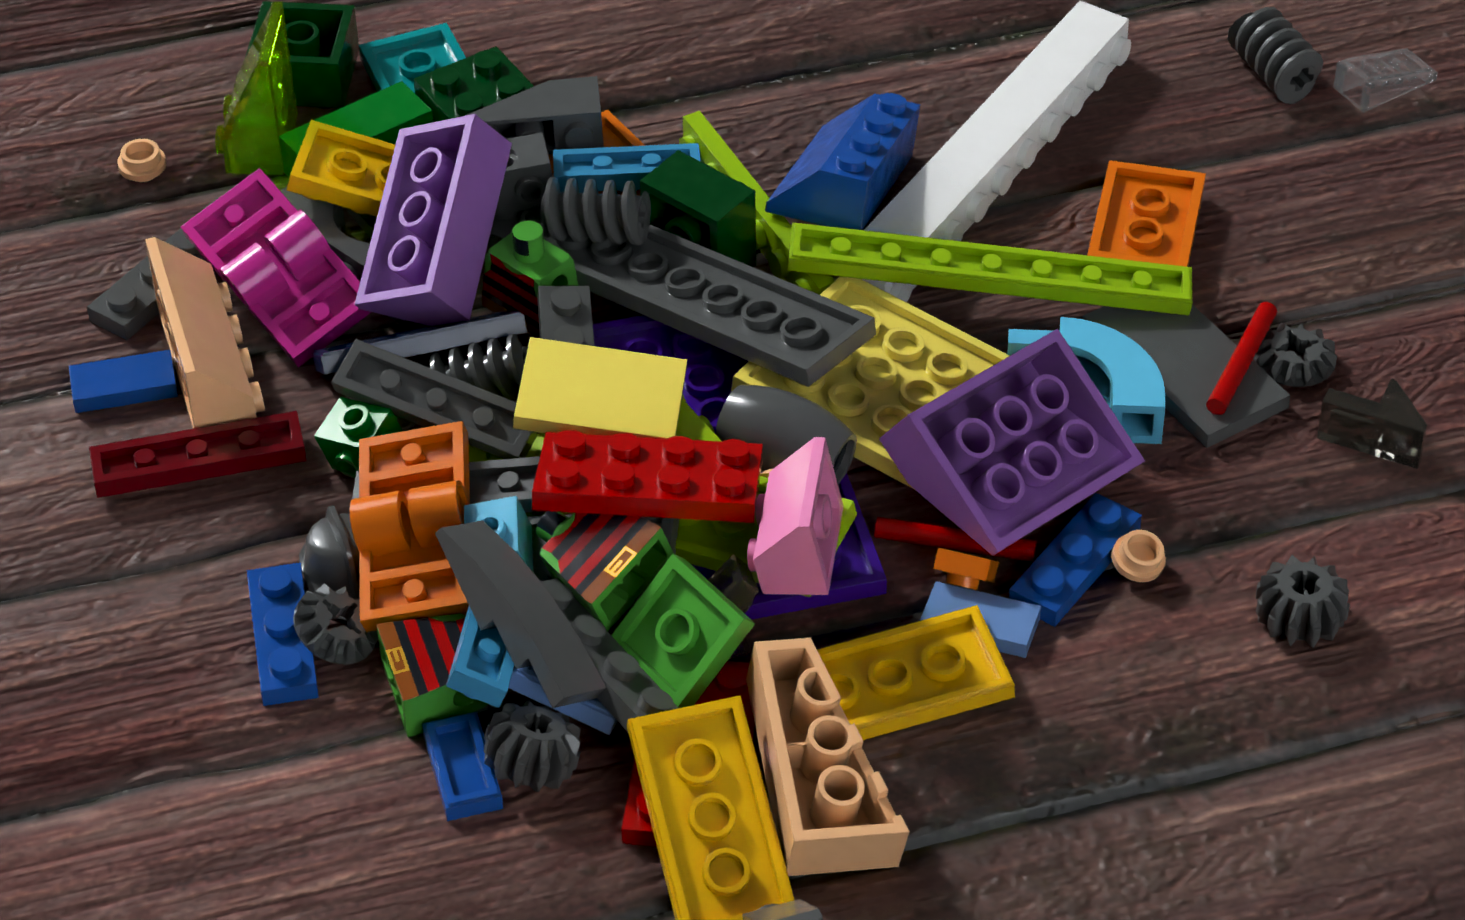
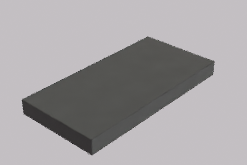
M1193 304L1189 316L1108 306L1100 307L1083 315V320L1105 325L1128 336L1152 357L1164 381L1165 409L1206 448L1289 408L1290 394L1252 361L1226 412L1222 415H1216L1207 409L1206 403L1237 345Z

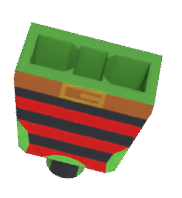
M528 220L517 223L509 235L492 246L486 253L482 305L494 313L509 310L524 314L527 333L535 338H540L537 303L538 286H578L574 260L569 253L543 239L542 226L535 221Z
M547 511L539 520L536 528L537 536L547 542L541 548L540 557L552 579L558 578L572 591L574 598L605 626L607 632L635 602L636 598L646 590L670 556L674 554L662 528L638 516L573 513L569 518L561 512Z
M461 613L384 622L376 625L381 662L407 737L423 733L422 723L472 713L488 705V703L471 699L461 692L446 687L466 617Z

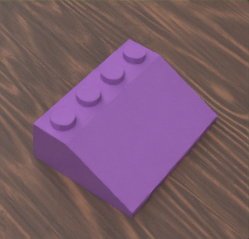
M1058 328L908 414L879 438L907 483L992 556L1145 462Z

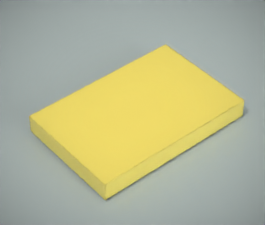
M530 337L514 412L513 429L541 433L575 430L583 434L612 436L619 433H630L637 437L666 439L676 436L688 359Z

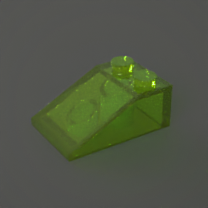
M283 2L272 3L236 76L232 95H225L223 104L225 122L224 125H218L216 128L215 147L218 154H224L226 173L252 174L260 168L266 175L284 174L279 136L295 128L298 111Z

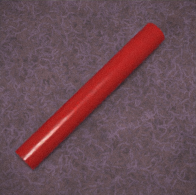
M1262 302L1257 307L1206 403L1207 409L1211 413L1222 415L1226 412L1278 313L1277 308L1272 303Z
M877 517L875 538L992 556L962 529ZM1021 538L994 556L1034 562L1037 541Z

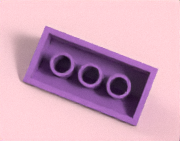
M476 114L399 129L354 304L361 310L428 326L470 320L512 146L511 142Z

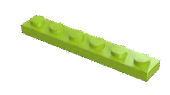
M701 111L683 116V137L679 139V144L699 143L701 162L755 190L756 250L759 249L768 260L773 275L820 295L835 281L831 275L787 271L792 225L784 216L765 212L766 202L769 199L768 195Z

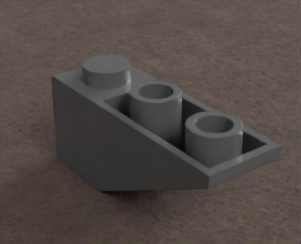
M597 76L549 80L467 114H476L506 139L542 132L548 154H553V150L604 147Z

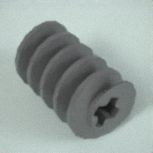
M1264 7L1255 12L1244 14L1228 30L1227 39L1230 46L1257 73L1258 77L1267 84V87L1277 95L1279 100L1287 104H1295L1312 90L1315 80L1322 71V56L1312 48V45L1307 40L1303 39L1302 34L1293 28L1292 23L1285 19L1275 7Z
M550 177L546 184L540 209L543 234L547 238L551 235L556 241H565L570 236L575 242H584L589 237L595 243H603L609 238L614 244H622L628 238L631 244L641 245L645 243L650 227L651 200L649 193L645 190L642 196H637L635 183L627 181L622 195H618L615 181L607 180L603 194H599L597 183L594 179H588L584 192L579 193L578 183L575 178H569L564 192H560L558 179Z
M510 334L506 339V351L503 350L499 340L493 338L489 339L487 343V355L484 354L479 343H471L468 347L467 360L459 347L450 349L449 364H447L441 352H432L430 368L511 401H517L528 348L523 347L521 340L516 334Z

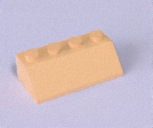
M156 237L145 239L158 313L169 350H171L173 364L192 428L257 418L256 413L265 411L259 382L249 383L248 378L254 377L248 348L238 349L237 345L243 344L237 314L227 315V312L233 311L227 282L217 283L211 263Z

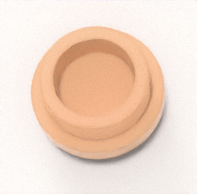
M135 139L126 143L122 147L121 155L117 161L120 174L124 178L136 182H148L159 176L166 168L164 152L154 141L149 139Z
M1133 530L1121 536L1116 541L1111 552L1112 562L1117 571L1127 579L1136 582H1149L1156 579L1161 574L1166 563L1163 543L1156 535L1146 530Z

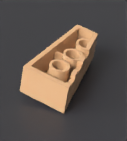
M798 638L754 642L746 681L773 820L788 876L899 867L910 831L901 814L896 816L887 798L889 790L879 771L874 772L862 749L864 741L855 723L850 724L839 704L841 696L812 639Z

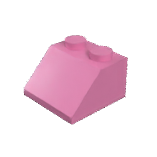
M814 437L769 472L766 493L759 494L757 497L756 521L759 530L757 538H750L747 562L749 570L757 573L763 594H829L843 512V502L825 437Z

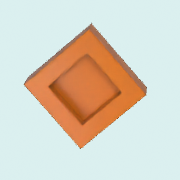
M938 548L933 569L948 572L946 583L978 590L980 580L995 582L999 562Z

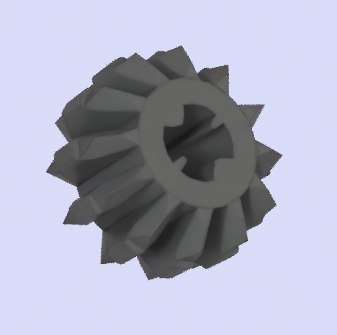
M1291 555L1286 565L1272 562L1267 575H1262L1261 581L1257 584L1255 598L1257 599L1256 613L1258 615V622L1267 625L1270 637L1287 636L1290 647L1296 640H1305L1312 648H1314L1320 638L1333 641L1339 627L1344 626V621L1348 619L1350 604L1348 603L1349 589L1347 587V580L1338 577L1335 565L1318 566L1315 556L1309 562H1300L1293 555Z
M526 700L522 707L514 703H506L501 712L493 714L491 722L487 725L484 740H486L484 764L495 769V778L500 780L510 779L514 782L515 788L526 785L530 786L535 792H539L544 785L551 789H559L562 781L571 779L573 770L577 768L581 754L579 752L581 728L573 723H569V716L563 713H555L546 705L544 707L535 706L529 700Z

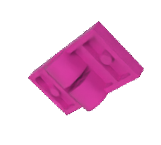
M260 168L180 226L187 239L205 260L212 264V268L224 282H227L229 288L297 367H300L312 358V353H315L314 350L325 348L371 313L370 311L361 310L354 305L360 285L357 277L330 248L323 234L307 214L301 209L297 211Z

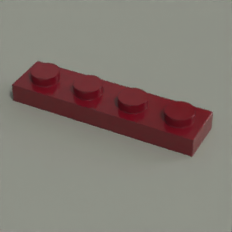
M297 411L89 447L97 498L307 461Z

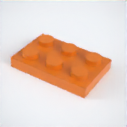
M1109 160L1087 256L1188 267L1204 192L1206 173Z

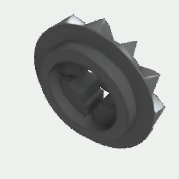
M1281 322L1276 331L1268 330L1254 360L1258 366L1279 384L1293 387L1311 386L1326 380L1333 373L1337 361L1335 341L1324 339L1322 329L1308 331L1305 330L1303 323L1298 328H1290ZM1288 348H1295L1298 353H1305L1304 361L1294 351H1287Z
M324 583L314 592L307 591L295 608L293 621L296 633L305 647L319 658L335 664H354L364 660L374 649L378 640L377 630L365 631L360 622V599L355 600L348 596L346 586L337 591H332ZM339 616L347 619L345 626L341 625L338 628L334 627L331 631L327 630L331 619H336Z

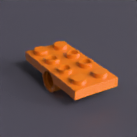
M463 421L359 439V498H354L350 502V523L354 541L359 550L360 622L366 632L376 631V625L384 622L459 613L466 615L469 604L435 535L442 527L464 524V505L470 504L468 431Z

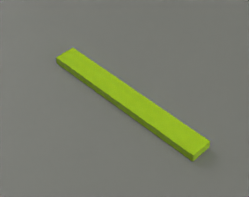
M793 222L791 227L787 271L1188 316L1193 304L1192 267Z

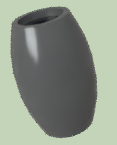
M737 386L724 403L716 426V435L721 441L739 439L746 443L763 444L761 472L774 469L814 437H825L838 484L845 476L852 462L857 445L856 435L828 410L797 394L768 386Z

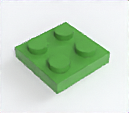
M672 554L611 636L628 654L638 661L640 667L650 678L671 696L678 708L692 706L697 702L755 623L686 559Z

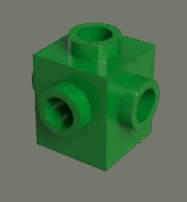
M339 397L314 437L331 468L355 478L356 471H359V439L402 432V429L397 421V416L394 415L391 409Z

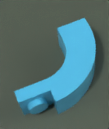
M1060 317V333L1132 442L1162 444L1165 416V387L1161 372L1152 357L1134 340L1113 328L1088 320ZM1009 329L1007 354L1012 355L1049 334L1052 330Z

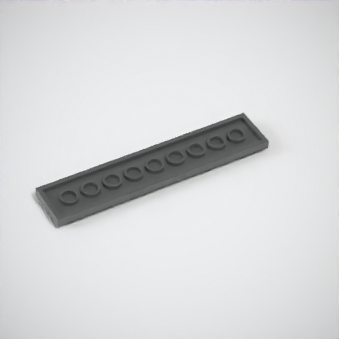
M541 207L496 215L487 247L491 248L509 235L513 227L519 222L529 220L541 225ZM650 225L645 243L641 245L631 244L628 238L622 244H614L609 238L603 243L592 242L589 237L584 242H575L570 236L565 241H556L551 235L547 238L543 234V239L569 253L572 257L578 286H589L590 292L807 387L876 335L875 318L653 225Z

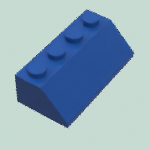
M894 93L873 94L824 124L768 199L765 212L821 226L863 230L913 156L920 104L908 102L903 96Z

